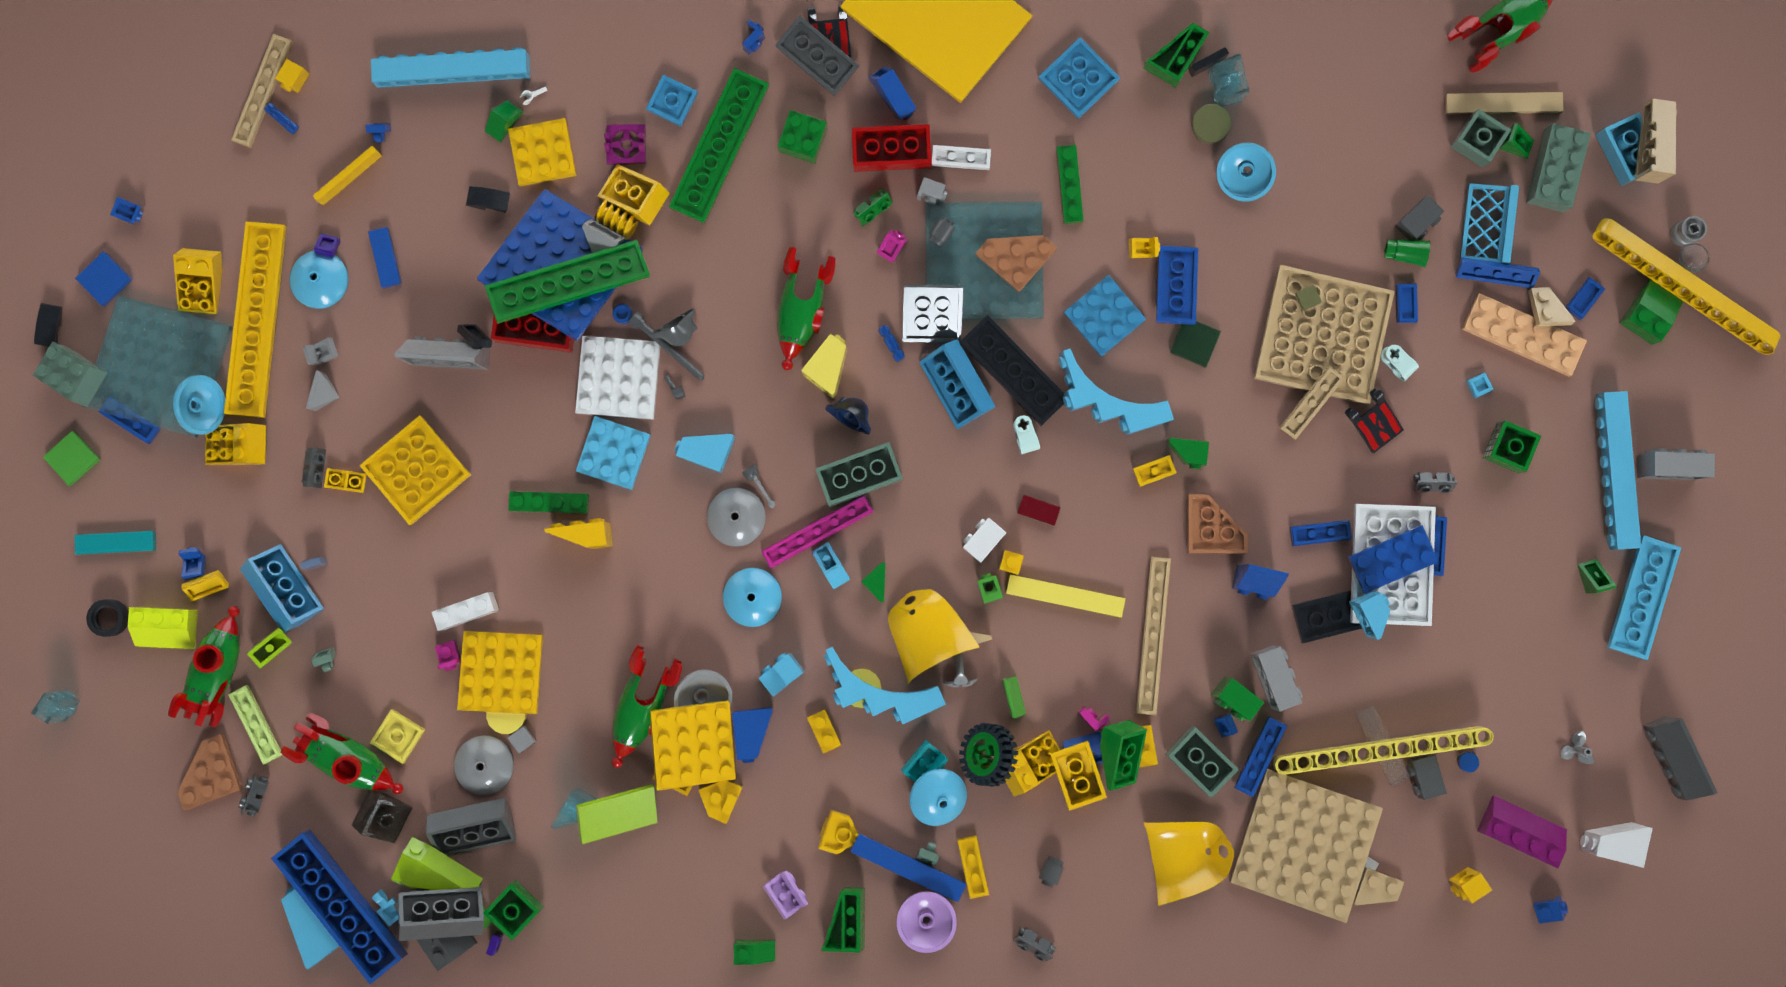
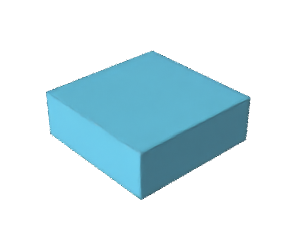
M1485 372L1466 381L1474 399L1494 390Z

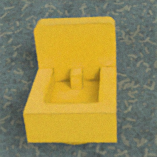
M1158 237L1128 239L1129 258H1154L1159 256L1160 243L1158 242Z

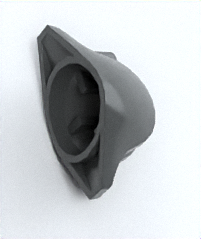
M692 308L650 333V336L652 338L664 339L673 346L686 344L691 339L693 332L698 329L693 321L695 309Z

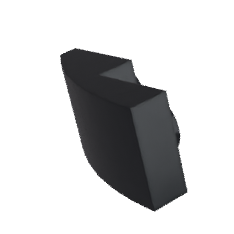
M469 186L465 206L481 210L487 208L506 213L510 193L496 189Z
M40 304L34 344L49 347L52 341L57 343L58 327L61 326L62 306Z

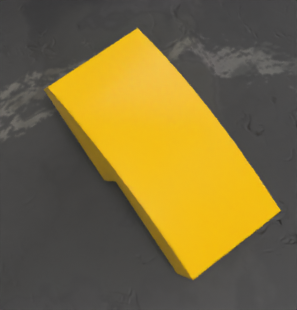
M327 468L324 488L364 493L367 474Z

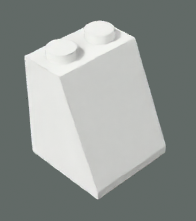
M1630 822L1586 830L1580 839L1581 850L1595 856L1644 868L1653 828Z

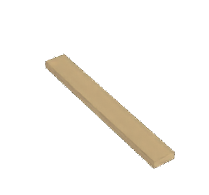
M1150 557L1136 705L1137 714H1157L1171 558Z

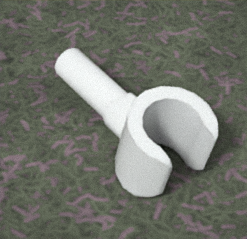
M543 87L532 92L525 90L519 98L526 96L528 99L524 101L523 105H528L533 97L546 92L547 88Z

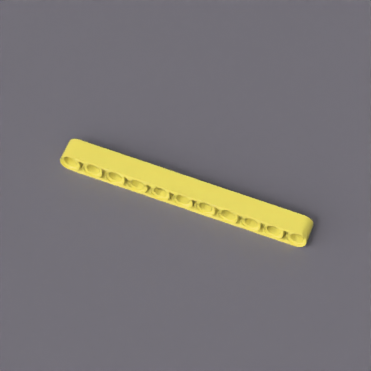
M1475 726L1281 754L1274 757L1272 766L1278 773L1287 775L1487 746L1492 743L1494 735L1488 728ZM1484 731L1486 734L1485 739L1479 741L1478 734ZM1460 734H1464L1466 737L1465 742L1462 744L1458 742ZM1440 737H1444L1446 740L1445 745L1442 747L1438 745ZM1424 739L1426 746L1420 750L1418 742ZM1404 742L1406 749L1400 753L1398 745ZM1384 745L1386 752L1383 755H1379L1378 748ZM1361 748L1366 750V755L1363 758L1358 757V751ZM1341 751L1346 752V759L1343 761L1338 760V754ZM1321 754H1325L1327 757L1326 762L1323 764L1318 763V757ZM1306 757V765L1299 767V758ZM1286 760L1287 767L1280 770L1278 768L1279 761Z

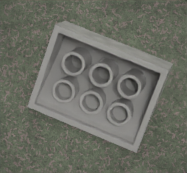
M414 337V340L407 339L394 354L395 358L414 366L489 370L490 348H473L462 339H453V342H446L444 338H434L433 341H427L425 337Z

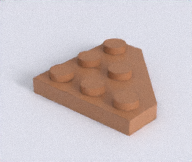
M1043 235L987 239L975 253V256L1019 293L1058 248Z
M1208 494L1187 495V553L1248 554V534Z
M224 734L201 742L177 792L184 811L243 789Z

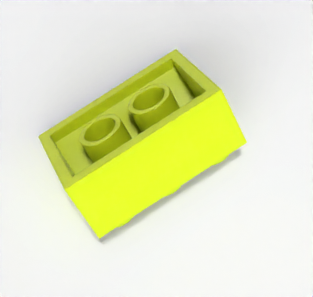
M129 607L128 629L134 645L138 647L195 649L198 610Z

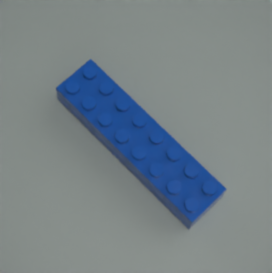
M311 830L301 833L271 858L369 984L376 981L408 955L407 951Z

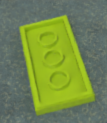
M652 784L576 805L581 844L658 823L655 791Z

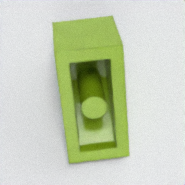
M277 628L247 651L246 654L261 669L288 647L292 641L280 628Z

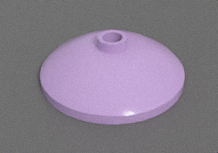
M928 891L916 893L907 898L898 911V933L903 942L915 951L932 953L941 950L952 940L956 931L957 919L955 911L950 902L940 894ZM925 916L930 918L928 923L923 922Z

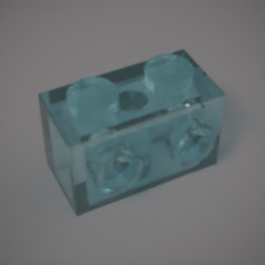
M68 690L45 692L31 714L47 724L64 722L74 715L77 710L76 706L80 701L74 698L75 695Z

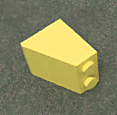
M830 333L801 372L805 378L834 400L837 395L847 348L846 341L837 334L834 337Z

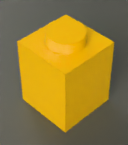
M286 59L275 79L281 83L279 87L290 93L293 90L299 93L310 73L303 67Z
M1004 550L998 570L1019 575L1024 555Z

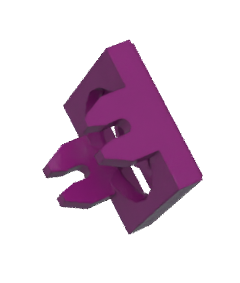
M645 124L606 125V133L604 134L606 143H604L607 164H646ZM623 131V138L619 142H612L615 135ZM630 131L638 135L640 142H633L630 138ZM623 141H631L632 147L629 150L622 149L621 144ZM612 148H620L623 152V158L617 156ZM634 148H639V152L630 158V152Z

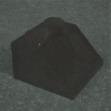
M369 790L352 826L361 835L395 843L412 807L388 794Z

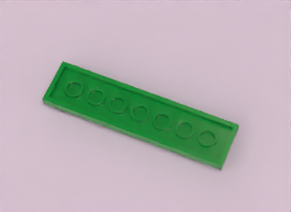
M736 68L733 69L669 204L670 209L705 224L770 86L769 83Z
M634 240L484 285L498 324L649 278L650 273L638 241Z

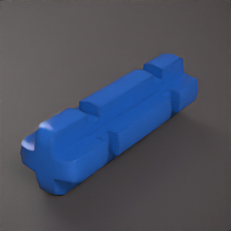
M268 103L264 108L269 115L291 134H295L299 129L298 125L274 104Z
M887 325L882 326L878 329L881 337H884L883 340L889 351L893 353L892 356L895 361L902 360L905 355L899 349L900 346L893 334H890L889 327Z

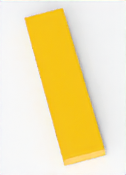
M373 146L369 147L318 190L313 197L324 206L381 158L382 155Z

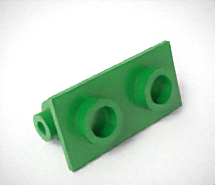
M884 189L878 190L868 198L871 202L870 205L864 201L854 209L853 215L859 219L862 226L873 221L877 215L887 210L893 204L889 193L885 192Z

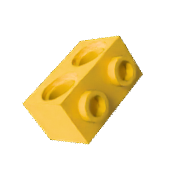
M1469 867L1448 880L1452 885L1450 889L1456 897L1459 896L1463 901L1466 900L1470 903H1474L1492 891L1483 875Z

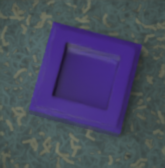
M320 234L313 248L314 252L334 257L340 245V238Z
M496 931L492 935L486 951L487 955L493 956L498 952L504 933Z

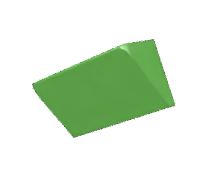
M1013 676L1003 679L1002 682L1011 717L1015 719L1025 715L1026 711L1017 677Z

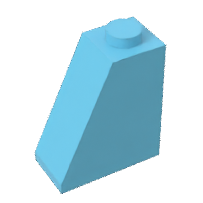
M732 434L682 437L681 441L678 440L674 451L677 452L676 456L722 473L735 436Z

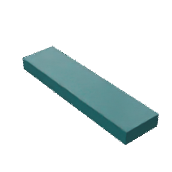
M156 531L74 535L75 555L156 551Z

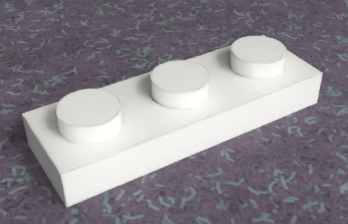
M933 145L932 166L989 170L991 149Z

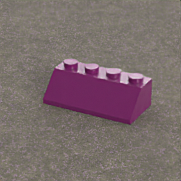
M1492 796L1477 831L1548 865L1559 868L1566 852L1567 829L1499 797Z

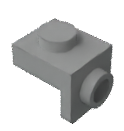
M326 338L314 345L302 347L308 365L324 364L338 357L333 338Z

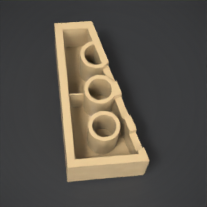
M1652 98L1644 104L1635 181L1659 184L1676 174V102Z

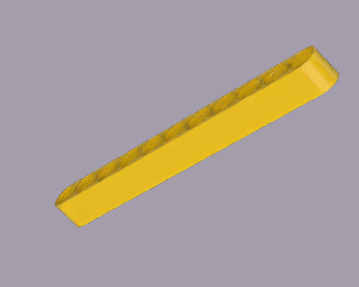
M1609 218L1600 220L1593 233L1595 242L1759 353L1770 355L1775 351L1781 335L1774 328L1614 220Z

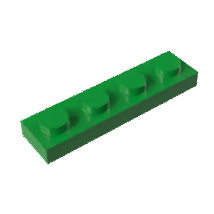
M1076 145L1057 146L1064 224L1082 223L1084 218Z
M509 491L508 511L588 514L589 494Z

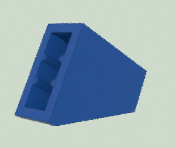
M882 67L868 77L897 119L906 120L913 115V111L917 108L892 68Z
M773 707L732 712L737 760H742V763L754 762V758L759 757L773 714Z

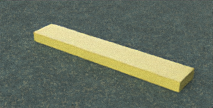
M1011 574L1009 575L1006 594L1120 618L1123 615L1126 599Z

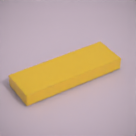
M977 836L957 839L970 899L989 895Z

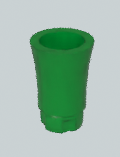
M1389 239L1385 244L1384 258L1425 268L1430 254V241Z

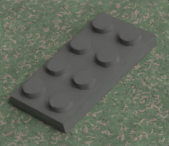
M800 15L775 45L776 48L834 97L859 68L855 61Z

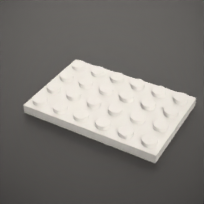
M1354 504L1352 555L1420 525H1423L1434 550L1436 507ZM1434 564L1372 591L1382 593V595L1385 594L1389 600L1390 614L1386 624L1432 626ZM1352 569L1351 600H1354L1365 593H1363ZM1351 607L1350 623H1359Z

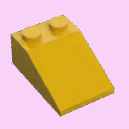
M617 164L597 197L603 201L607 200L608 204H614L615 208H621L622 212H628L629 216L633 215L634 219L650 226L670 193L659 182Z
M1088 740L1050 753L1058 783L1069 811L1107 798Z

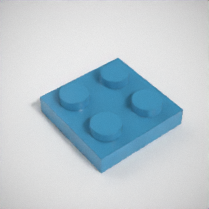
M662 75L646 110L682 127L698 95V91Z

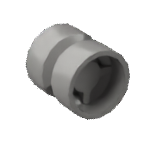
M1688 217L1672 226L1669 234L1670 239L1677 246H1688L1704 238L1707 233V225L1700 217Z

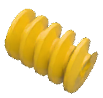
M605 200L596 212V222L603 223V226L610 227V230L623 235L625 240L631 238L639 221L634 223L633 215L627 219L628 212L620 215L621 208L613 211L614 204L607 207L608 201Z

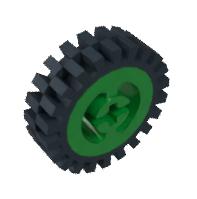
M980 723V725H975L974 729L970 728L968 730L970 735L965 734L964 739L967 742H961L960 745L965 747L964 751L959 750V755H964V758L959 759L961 764H965L961 769L966 772L964 775L966 778H970L969 781L979 786H1000V784L1006 782L1005 779H1010L1011 775L1009 772L1015 771L1016 768L1012 767V764H1017L1018 760L1013 759V755H1018V751L1013 750V748L1017 747V743L1011 742L1015 738L1009 734L1010 731L1008 729H1004V726Z

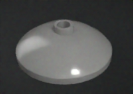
M730 488L722 491L712 500L707 511V523L711 533L718 541L729 546L738 547L753 542L758 538L765 526L766 513L761 500L754 493L746 489ZM733 513L739 515L737 520L732 519Z
M698 670L688 674L679 682L674 691L673 706L680 707L728 700L731 707L732 690L727 680L721 674L711 670ZM698 692H703L701 696H697Z
M487 735L477 736L466 741L458 750L454 761V771L458 782L464 789L477 795H490L504 788L511 779L514 770V759L508 746L500 739ZM479 763L484 765L483 770L478 769Z

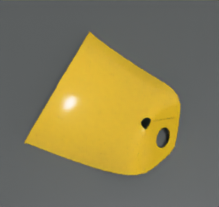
M931 589L909 592L889 612V628L899 652L908 684L921 672L959 653L979 648V645L951 605L940 594ZM909 597H916L913 603L905 605V601ZM915 609V614L910 615L909 611Z
M1144 822L1154 866L1158 906L1206 891L1222 882L1228 876L1234 858V850L1223 831L1217 825L1209 822ZM1221 845H1224L1228 850L1226 858L1219 854L1218 850ZM1207 848H1210L1211 855L1206 854Z

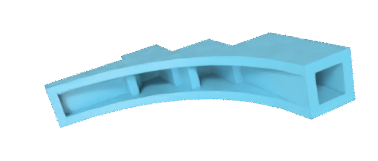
M1071 349L1063 350L1059 354L1058 362L1060 367L1064 368L1066 386L1070 387V390L1064 393L1063 402L1070 412L1092 405L1091 414L1093 419L1097 421V424L1119 417V426L1121 431L1125 433V436L1174 420L1168 401L1154 404H1137L1113 397L1098 388L1083 373Z
M833 647L825 649L824 659L827 665H832L835 671L831 673L835 683H840L841 685L834 689L835 694L832 695L837 706L841 704L842 708H845L865 699V702L862 704L867 714L871 713L872 716H875L894 707L895 710L892 713L895 720L905 724L946 705L936 685L920 691L891 692L863 682L841 662Z

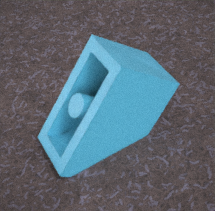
M829 542L812 551L833 589L850 580Z

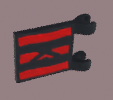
M842 4L838 6L839 19L817 21L815 7H809V23L846 55L851 57L847 14L840 8Z
M1375 388L1369 394L1377 404L1362 416H1359L1357 410L1348 408L1345 411L1346 416L1354 424L1373 454L1404 430L1387 404L1383 393Z

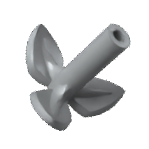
M955 655L956 677L953 682L943 680V683L955 688L960 686L968 687L976 683L977 678L968 681L964 675L963 655Z
M1576 732L1571 738L1574 746L1565 745L1560 751L1561 758L1571 759L1576 753L1578 761L1585 764H1594L1592 750L1582 747L1586 743L1585 732Z

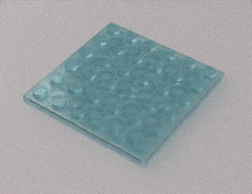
M1042 202L926 203L927 285H963L962 319H984L987 315L991 319H1043V266L1018 293L975 256V253L987 239L1043 235ZM946 217L954 222L955 230L947 243L943 244L942 247H938L928 240L930 237L929 233L939 218L943 219Z
M118 296L95 364L106 371L107 374L88 407L84 405L82 407L197 438L198 434L186 431L178 423L173 409L174 395L180 383L190 376L204 375L216 381L233 327Z

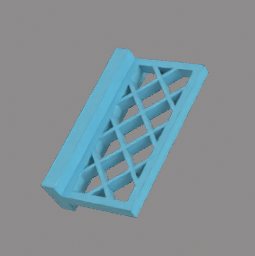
M1469 184L1460 259L1464 257L1506 264L1511 262L1519 186ZM1473 189L1482 190L1486 196L1477 201L1472 196ZM1495 191L1504 192V199L1499 203L1491 196ZM1488 197L1495 206L1486 212L1480 203ZM1477 206L1483 215L1475 221L1470 215V211ZM1496 208L1502 214L1501 219L1497 222L1489 215ZM1484 217L1492 224L1485 231L1477 223ZM1473 225L1481 232L1475 239H1472L1468 234V229ZM1493 227L1500 233L1499 238L1495 241L1486 234ZM1482 236L1490 243L1483 250L1475 242ZM1471 244L1479 251L1474 257L1465 256L1466 248ZM1493 246L1497 251V259L1489 258L1484 252Z

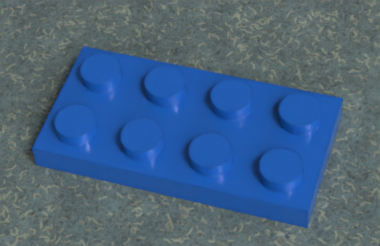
M1160 246L1157 272L1156 323L1196 324L1198 248Z
M1423 525L1348 556L1359 585L1365 594L1438 562Z

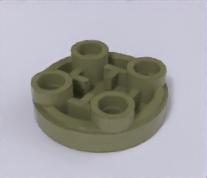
M1207 104L1200 107L1192 119L1193 133L1200 142L1210 144L1220 142L1231 129L1229 113L1225 108L1217 104Z

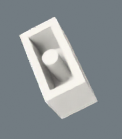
M989 517L986 521L982 518L975 526L978 529L975 534L969 533L963 540L965 544L963 549L979 563L985 559L1006 534Z

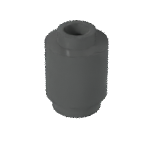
M946 217L943 219L939 218L930 231L928 240L938 247H942L943 244L947 243L955 230L954 222Z
M1049 856L1048 860H1045L1039 876L1042 879L1041 883L1051 888L1053 884L1058 885L1064 869L1062 867L1064 862Z

